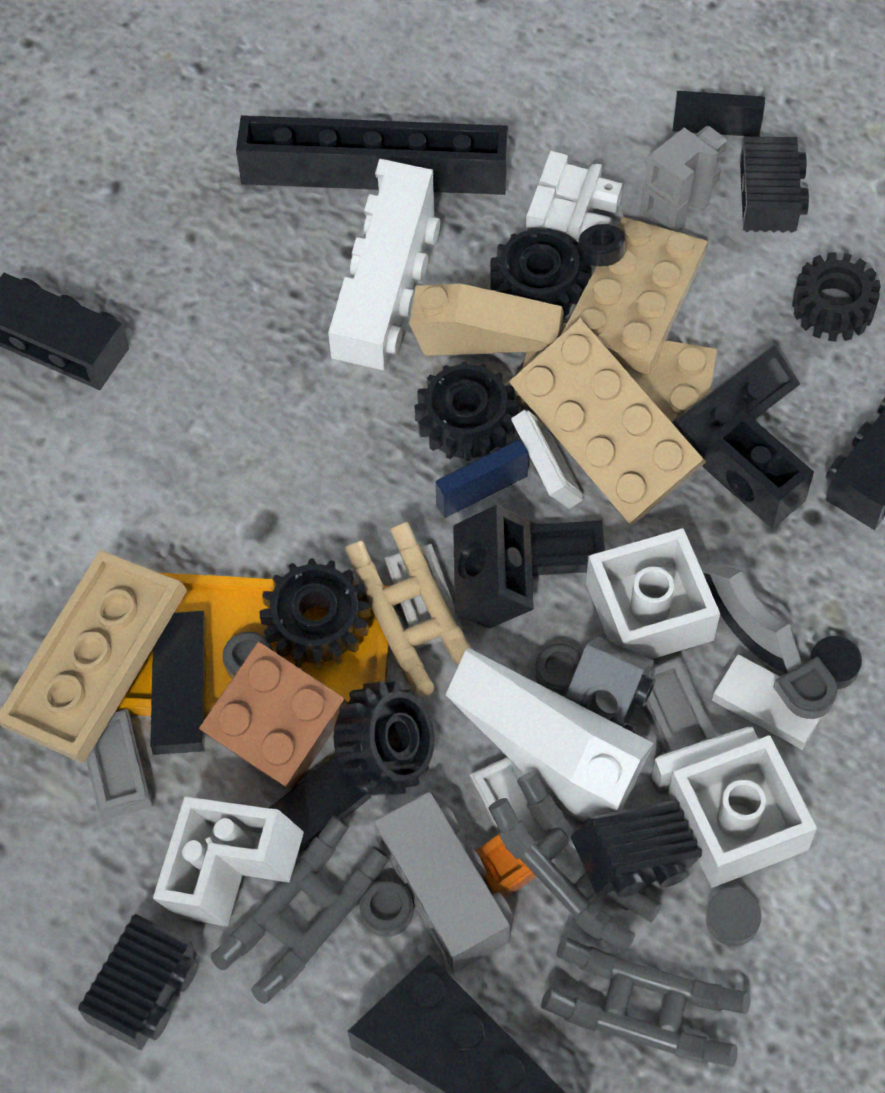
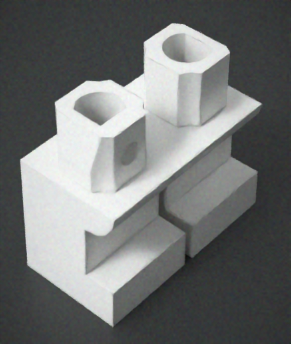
M550 151L526 216V231L528 228H550L562 235H569V240L574 245H578L581 233L587 228L597 224L611 225L612 217L593 213V210L597 208L616 213L622 198L623 184L601 178L602 164H593L589 169L567 164L568 155Z

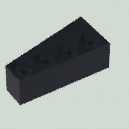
M427 955L347 1031L351 1049L367 1059L370 1057L389 1069L391 1074L409 1085L416 1086L425 1093H565L430 955Z

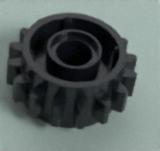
M528 228L527 231L517 235L515 233L511 234L510 240L506 245L499 244L497 246V257L491 258L490 288L497 292L562 306L563 315L566 316L569 314V308L572 304L577 305L589 282V264L582 260L579 244L574 245L569 240V235H562L550 228Z
M462 362L451 367L445 365L443 366V371L439 372L436 376L430 374L427 377V389L419 388L417 391L418 404L414 405L415 421L418 422L420 438L429 436V448L432 451L436 449L446 453V458L448 459L457 457L471 461L472 458L482 455L486 456L497 446L500 448L506 446V434H514L516 431L511 418L518 414V401L514 400V388L512 385L504 386L503 374L501 372L493 373L486 368L485 364L478 366ZM464 409H470L474 412L461 413L459 411Z
M310 558L307 565L297 567L294 563L289 564V572L283 577L276 574L272 577L273 592L263 591L262 594L263 603L268 608L259 611L261 624L268 626L264 630L267 643L278 641L276 646L278 655L285 657L290 654L294 657L295 666L299 668L304 662L314 663L316 669H322L323 663L333 660L337 665L341 664V655L347 650L354 653L359 650L356 637L357 635L367 636L369 632L368 623L363 619L370 617L371 613L370 603L362 601L366 597L364 584L352 585L354 582L353 571L348 569L342 573L336 569L335 561L330 560L327 565L316 564L315 559ZM312 607H322L328 611L324 618L316 621L303 617L305 611Z
M384 681L365 683L363 684V689L352 690L349 693L350 701L345 705H340V712L334 725V749L343 773L354 780L353 786L356 789L368 788V794L371 796L406 793V787L417 786L419 784L418 777L428 770V765L433 755L434 729L430 715L424 704L414 696L415 692L412 689L401 690L400 682L385 683Z

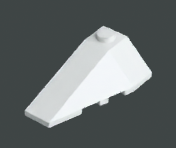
M470 648L465 650L446 693V696L524 774L531 771L537 773L546 792L550 793L554 803L564 813L583 823L590 816L623 810L654 743Z

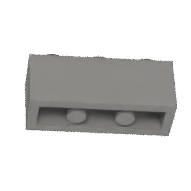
M428 792L374 821L377 842L383 852L390 857L389 862L402 885L411 894L414 906L453 973L510 942L509 923L514 920L513 914L500 892H496L493 895L490 893L482 879L487 876L485 867L474 848L470 847L467 850L463 848L456 836L460 832L459 824L447 804L439 807L431 792Z

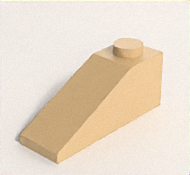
M461 283L419 285L415 287L409 325L424 356L544 351L561 336L564 311L562 306Z

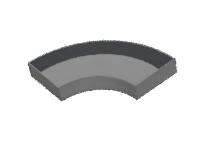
M712 562L701 568L721 618L752 654L783 674H787L801 666L802 662L790 624L777 618L760 602L751 589L744 571Z

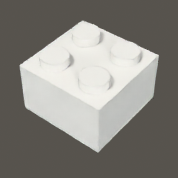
M684 528L588 556L586 585L608 641L649 659L714 641L720 612Z
M770 735L673 771L668 797L670 801L676 800L680 802L679 809L684 811V819L689 821L688 828L693 830V838L697 839V847L702 849V856L698 860L711 888L809 850L817 827Z

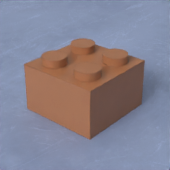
M258 641L199 729L233 754L291 791L301 781L334 732V725L340 712L339 707L340 705H345L347 701L344 697Z

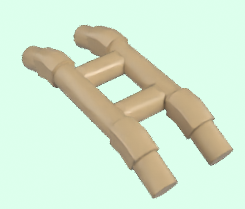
M405 522L390 530L400 551L399 554L410 576L408 579L383 588V583L374 563L371 561L363 540L345 547V550L353 566L358 583L365 586V598L370 603L404 678L410 683L418 697H426L433 692L434 684L426 673L424 665L414 647L441 636V641L447 653L458 666L465 650L470 648V644L455 622L429 570V565L420 545L417 544L409 522ZM420 595L431 619L404 630L393 606Z

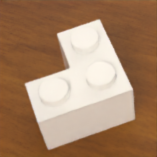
M184 797L153 899L181 919L228 926L242 875L290 882L304 832L277 809Z

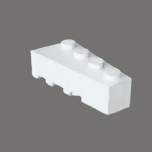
M379 159L375 172L376 177H378L379 194L378 196L371 194L368 196L364 210L366 219L363 238L356 237L352 250L350 275L354 279L344 277L328 335L331 359L385 370L390 353L396 355L399 351L403 335V328L400 327L403 316H411L415 293L413 287L416 280L422 281L424 279L428 264V254L425 253L428 244L435 245L437 242L440 219L434 217L433 170Z

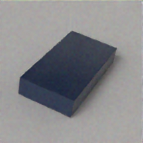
M516 440L436 480V506L443 517L447 518L528 477L527 449L520 440Z

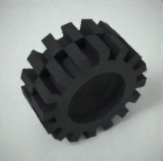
M836 252L828 253L826 261L823 260L821 255L813 258L812 265L807 262L802 267V272L799 273L792 307H795L793 313L795 319L802 318L800 326L805 331L813 326L812 336L820 339L822 333L825 332L829 333L828 341L836 342L838 334H842L844 341L851 340L854 331L860 336L865 332L866 325H871L881 294L879 293L881 285L880 280H875L876 272L873 268L864 271L866 265L864 260L859 258L856 264L850 262L851 254L844 253L843 259L837 260ZM825 289H838L849 294L853 302L847 305H834L822 299L819 292Z

